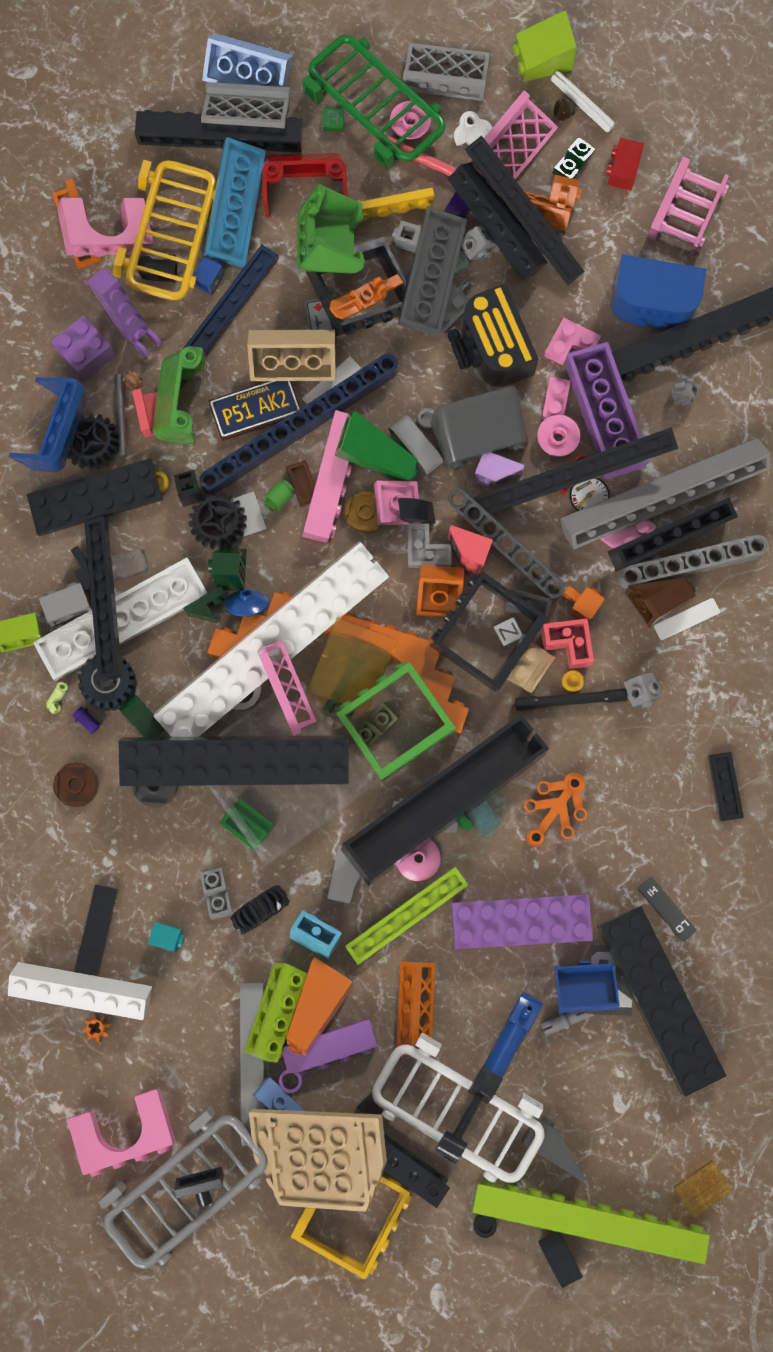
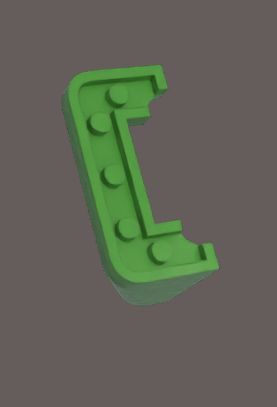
M319 183L316 185L301 206L297 217V267L308 272L355 274L363 269L365 264L363 253L357 251L354 254V229L362 223L364 218L362 203Z
M186 347L165 357L161 363L153 420V433L159 440L190 445L195 444L196 434L192 432L193 420L190 414L178 410L182 380L192 381L196 373L205 371L206 361L203 348Z

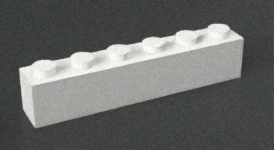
M18 962L11 972L8 987V996L144 1020L150 1007L152 986L21 962Z

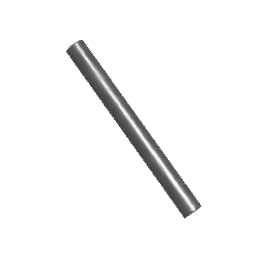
M115 374L117 431L119 432L118 439L120 440L118 455L120 458H126L127 442L123 375Z

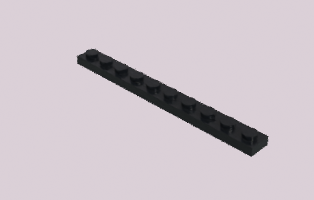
M671 427L473 498L490 514H494L677 450L678 445ZM476 507L471 508L469 511L470 518L477 520L480 517V510Z

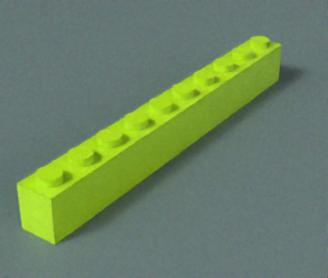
M483 1178L482 1181H476L471 1207L472 1213L704 1265L706 1263L710 1235L703 1231L704 1227L690 1224L689 1227L680 1225L681 1222L673 1219H667L666 1222L658 1221V1217L651 1214H643V1217L634 1215V1211L621 1208L620 1212L613 1211L609 1205L598 1203L597 1207L588 1205V1201L575 1198L574 1202L565 1200V1196L552 1193L550 1197L542 1195V1191L529 1188L528 1191L519 1190L520 1186L511 1183H506L505 1186L496 1185V1182H491L486 1178Z

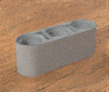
M407 415L388 428L396 442L418 459L416 466L424 475H428L444 462L438 451Z

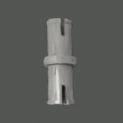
M580 1012L558 1013L557 1017L540 1023L542 1029L551 1026L550 1029L543 1032L545 1037H548L562 1029H570V1025L588 1019L586 1012L579 1016H576V1014Z

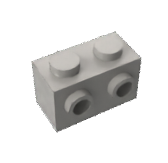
M70 583L65 586V589L46 592L44 597L39 598L47 623L52 627L78 618L92 610L87 592L81 583Z

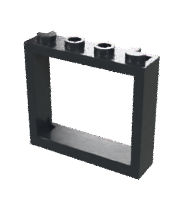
M384 237L354 246V254L357 251L363 253L365 261L378 257L388 279L398 274L403 284L394 288V291L400 303L344 321L335 317L329 309L333 298L321 276L328 272L305 271L337 336L343 334L350 335L361 328L369 329L377 323H387L393 318L400 316L407 281Z
M482 572L478 576L474 574L467 584L470 587L467 593L462 592L455 602L458 606L454 612L450 610L443 619L445 622L441 630L437 628L430 638L433 640L430 647L496 692L500 690L548 617L485 572ZM480 585L532 621L493 679L441 643Z

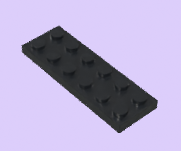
M151 458L27 494L38 536L80 525L84 521L104 515L107 517L163 500Z

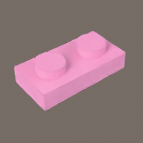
M555 377L549 378L542 414L543 420L553 415L565 414L570 380Z

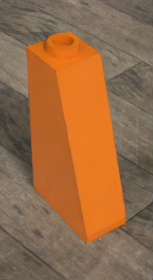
M315 957L311 962L286 1037L287 1044L289 1045L288 1049L298 1056L300 1054L304 1056L309 1054L353 988V981Z

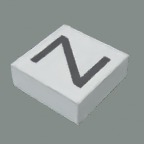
M514 617L494 626V630L503 647L519 640L522 636Z

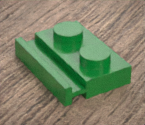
M238 798L236 803L219 822V824L254 851L275 826L241 798Z

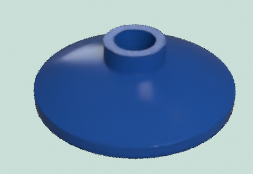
M240 590L230 594L225 600V608L228 612L243 617L258 615L269 606L268 597L256 590Z

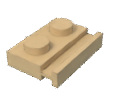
M531 642L507 679L521 689L526 690L529 694H532L555 657Z

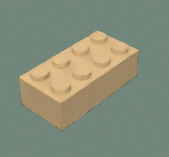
M249 330L247 346L250 381H336L335 330Z

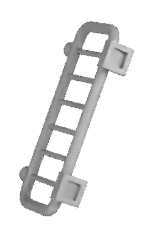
M209 1105L189 1124L190 1129L194 1133L199 1129L202 1130L199 1135L125 1197L122 1194L127 1186L121 1180L99 1200L98 1203L103 1209L110 1204L113 1206L105 1215L104 1228L134 1266L144 1269L155 1265L157 1262L162 1266L172 1257L169 1252L247 1186L252 1190L261 1182L259 1176L267 1167V1156L259 1144L256 1147L250 1132L236 1117L225 1115L213 1122L212 1118L216 1112ZM224 1125H231L259 1158V1164L250 1172L246 1170L216 1133ZM213 1136L245 1176L232 1187L223 1180V1186L227 1191L215 1202H211L209 1207L195 1218L179 1198L176 1199L174 1191L162 1177L175 1166L185 1176L190 1175L180 1162L193 1151L199 1155L209 1169H214L215 1167L198 1148L208 1138ZM157 1181L162 1184L191 1220L178 1233L144 1193ZM140 1196L173 1235L160 1248L127 1209ZM122 1211L155 1250L148 1258H140L114 1226V1218Z

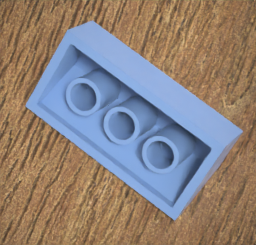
M215 33L208 38L202 80L214 83L286 87L290 77L293 55Z

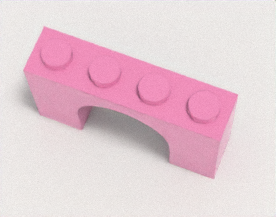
M61 198L57 211L66 255H74L75 257L95 255L97 257L116 255L118 247L127 249L126 255L131 254L145 207L144 198H123L119 207L123 233L117 236H104L92 229L86 218L82 198ZM146 234L142 248L151 250L154 244L151 235ZM141 252L140 256H144L148 253Z
M160 1087L134 1097L142 1122V1132L139 1140L132 1147L119 1149L109 1145L101 1135L94 1110L67 1120L83 1175L90 1173V1176L93 1177L104 1173V1168L112 1166L113 1169L125 1166L127 1165L126 1161L135 1158L137 1162L148 1158V1153L157 1150L158 1154L171 1150L170 1145H173L176 1139Z

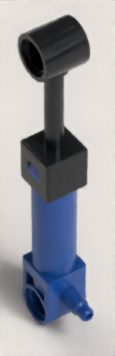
M526 992L521 994L485 1063L468 1089V1092L473 1095L469 1106L454 1133L446 1130L435 1149L436 1153L454 1164L459 1161L468 1144L462 1139L481 1102L483 1101L488 1104L493 1099L503 1080L502 1077L524 1037L531 1029L544 1003Z

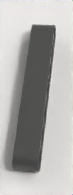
M454 489L449 493L448 502L451 507L484 537L492 539V545L546 595L551 598H557L562 595L565 588L564 582L463 489ZM458 492L464 495V502L461 505H457L453 501V496ZM473 507L480 510V517L477 520H473L469 516V511ZM488 522H493L496 525V532L492 535L485 531V525ZM502 538H511L513 544L510 549H504L501 546ZM519 552L527 553L529 559L526 564H520L517 561V554ZM535 567L544 569L545 575L543 578L537 579L533 576L532 572ZM551 582H558L561 586L560 592L556 594L551 593L548 588Z

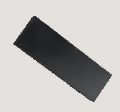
M732 753L709 755L708 759L720 822L744 818Z

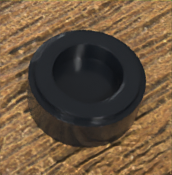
M480 1214L476 1215L473 1221L474 1231L482 1238L491 1237L497 1229L495 1218Z

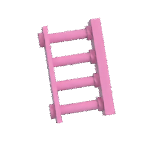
M682 157L647 237L655 240L658 233L671 235L692 244L693 248L689 255L694 256L696 249L701 250L706 238L702 237L720 196L725 197L729 185L726 184L729 175L725 174L722 183H717L691 172V169L688 168L690 159ZM689 180L716 191L717 194L714 201L684 190L680 186L681 181ZM680 197L709 209L706 218L703 219L674 207L673 199ZM666 215H673L701 227L698 236H693L667 225V222L664 221Z

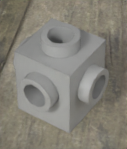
M476 226L474 229L469 230L461 244L463 253L467 258L480 261L486 259L490 255V251L496 246L483 226Z
M653 672L639 675L624 682L628 699L633 707L642 705L643 709L655 705V700L662 698L660 686Z

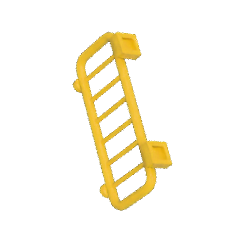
M143 160L138 177V190L146 191L148 183L151 184L130 259L126 258L127 249L118 247L113 263V276L121 278L124 270L126 271L125 280L131 289L168 300H181L187 295L189 288L194 290L197 277L193 276L214 199L216 179L206 170L170 160L159 163L154 172L151 171L152 162ZM166 169H172L204 178L208 181L207 191L163 179V172ZM160 182L204 194L205 198L202 208L158 196ZM155 200L201 212L198 224L195 225L152 213ZM154 217L196 229L193 242L147 230L150 218ZM148 234L191 246L188 260L142 248L145 235ZM144 252L187 264L183 278L138 266L140 253ZM137 269L181 281L180 290L171 292L136 282L134 280L135 271Z

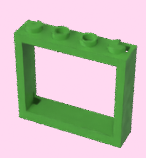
M410 662L399 664L394 668L395 673L389 677L384 675L375 682L376 686L370 690L365 688L359 692L356 700L352 703L350 701L345 702L339 707L340 711L336 713L383 781L457 730ZM410 673L445 725L382 768L347 715Z

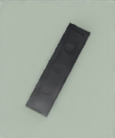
M95 885L75 968L76 973L99 976L118 889Z

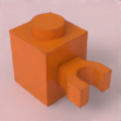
M555 175L549 203L557 204V207L565 209V206L574 207L575 200L579 201L582 188L578 187L579 180Z
M568 586L563 594L564 598L574 603L570 613L579 619H588V623L605 600L600 591L595 588L590 589L589 587H586L584 592L579 594L574 588Z

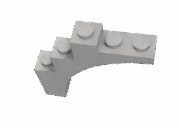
M399 798L398 801H393L392 807L401 802L403 798ZM455 822L443 832L456 833L458 823ZM338 845L327 899L350 904L355 887L361 876L341 851L342 846Z

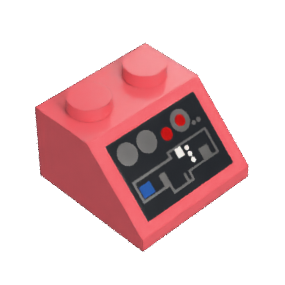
M451 525L448 542L451 544L460 567L464 568V571L471 575L482 573L493 540Z

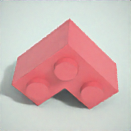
M588 619L543 624L541 634L545 651L566 648L569 669L591 667L594 663Z

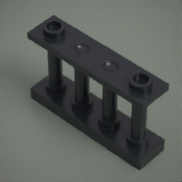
M384 1133L387 1158L384 1171L437 1208L450 1189L446 1184L448 1178Z

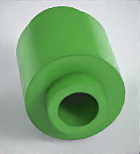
M286 480L277 482L263 496L265 500L264 505L272 512L274 510L279 512L292 499L295 489Z

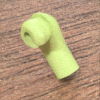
M64 682L57 684L46 703L47 709L52 714H56L61 710L59 703L68 689Z

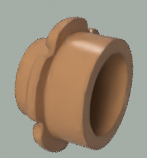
M126 371L123 382L130 390L133 391L143 386L142 377L138 372L133 371L131 373V371Z

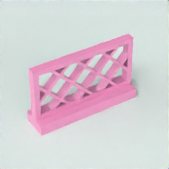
M525 90L484 138L491 148L495 146L493 151L499 159L500 154H510V164H504V166L511 168V175L514 179L520 175L558 128L555 123L528 99L530 95ZM526 107L533 112L534 119L524 120V109ZM545 123L551 129L548 134H539V124ZM520 124L521 134L512 135L511 125ZM525 124H534L535 134H526ZM527 138H536L535 149H527ZM508 139L509 149L499 150V140ZM512 139H522L523 149H513ZM514 153H523V164H515Z

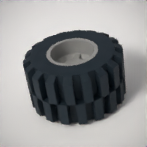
M93 655L95 659L86 660L87 665H82L80 669L82 674H78V680L80 681L78 683L79 689L90 705L92 704L97 709L101 708L103 711H108V709L115 711L117 707L122 706L132 698V694L136 693V675L130 664L121 656L123 677L101 682L98 680L96 655Z

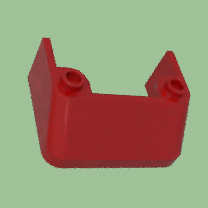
M339 153L271 155L267 157L262 169L265 217H270L269 183H277L282 178L328 177L333 181H343V195L348 197L345 157Z

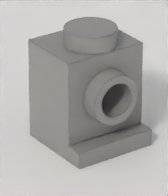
M401 220L399 228L395 227L392 235V240H395V247L413 252L415 255L421 226Z

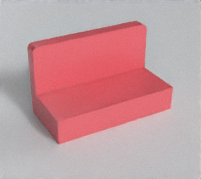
M141 389L133 390L141 432L144 438L154 436L153 420L157 392L143 395Z

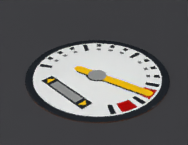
M594 478L571 486L569 498L572 506L577 511L609 499L610 492L604 481Z

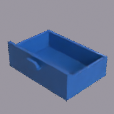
M591 961L577 962L578 966L555 967L554 975L559 1013L619 1010L620 1003L615 963L591 965Z

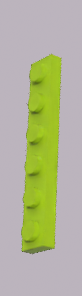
M454 867L345 946L357 965H359L466 888L468 883L458 869Z

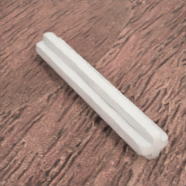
M556 71L552 75L551 81L606 132L613 129L615 122L560 71Z

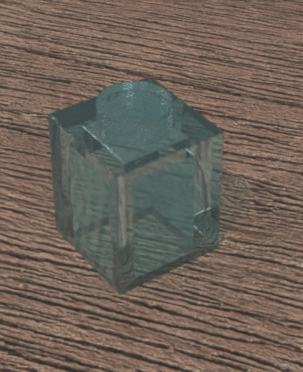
M486 801L466 814L467 818L474 824L473 827L480 837L486 835L489 838L499 831L497 827L501 823Z

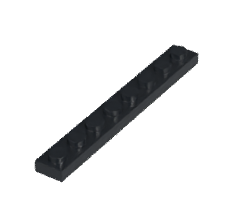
M481 135L465 149L466 153L568 286L585 271Z
M103 515L84 521L98 680L106 682L123 677L108 519Z

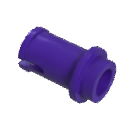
M82 706L73 714L74 721L81 723L91 734L95 733L102 725L88 713L87 708L84 709Z

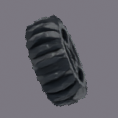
M90 412L87 418L82 413V419H80L67 459H72L73 465L79 463L80 469H84L87 465L88 470L91 471L93 465H95L100 470L101 463L108 466L107 459L114 460L115 457L112 453L119 452L116 447L120 445V440L117 439L119 432L115 431L116 426L113 423L110 424L109 418L103 419L101 414H98L95 418L92 412ZM100 429L107 433V442H103L99 438ZM75 441H79L82 444V454L75 450Z
M213 492V498H209V495L205 494L206 500L204 502L201 499L197 500L200 505L199 507L196 505L192 506L193 511L196 513H189V517L192 519L188 522L189 527H192L191 534L196 535L195 540L197 542L202 541L203 547L210 543L211 550H214L216 545H218L219 549H223V544L231 548L230 541L233 540L234 543H238L239 540L236 536H244L243 531L240 529L247 528V525L244 523L247 520V516L244 515L245 509L240 507L241 503L239 500L234 501L232 495L226 499L224 492L221 493L220 497L217 496L216 492ZM222 506L230 509L231 511L228 512L226 510L221 512L218 511L215 507ZM209 510L210 516L201 524L203 515ZM214 514H216L217 518H220L222 529L219 527V524H216ZM235 518V523L232 529L229 532H226L227 524L232 522V519ZM205 531H218L221 536H212L205 533Z
M275 885L243 905L230 918L234 928L240 934H246L279 913L290 902L285 890L281 886Z

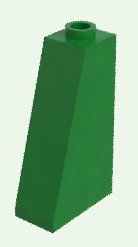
M353 410L347 415L334 454L335 456L396 481H410L415 478L418 470L416 467L418 459L358 412Z

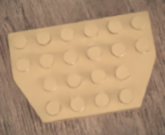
M252 1109L249 1112L251 1137L256 1147L259 1144L267 1156L268 1163L264 1171L268 1177L266 1181L274 1191V1196L279 1205L364 1212L370 1208L387 1163L382 1115ZM253 1152L254 1159H255V1161H256V1163H257V1165H258V1164H259V1158H258V1157L256 1156V1154Z

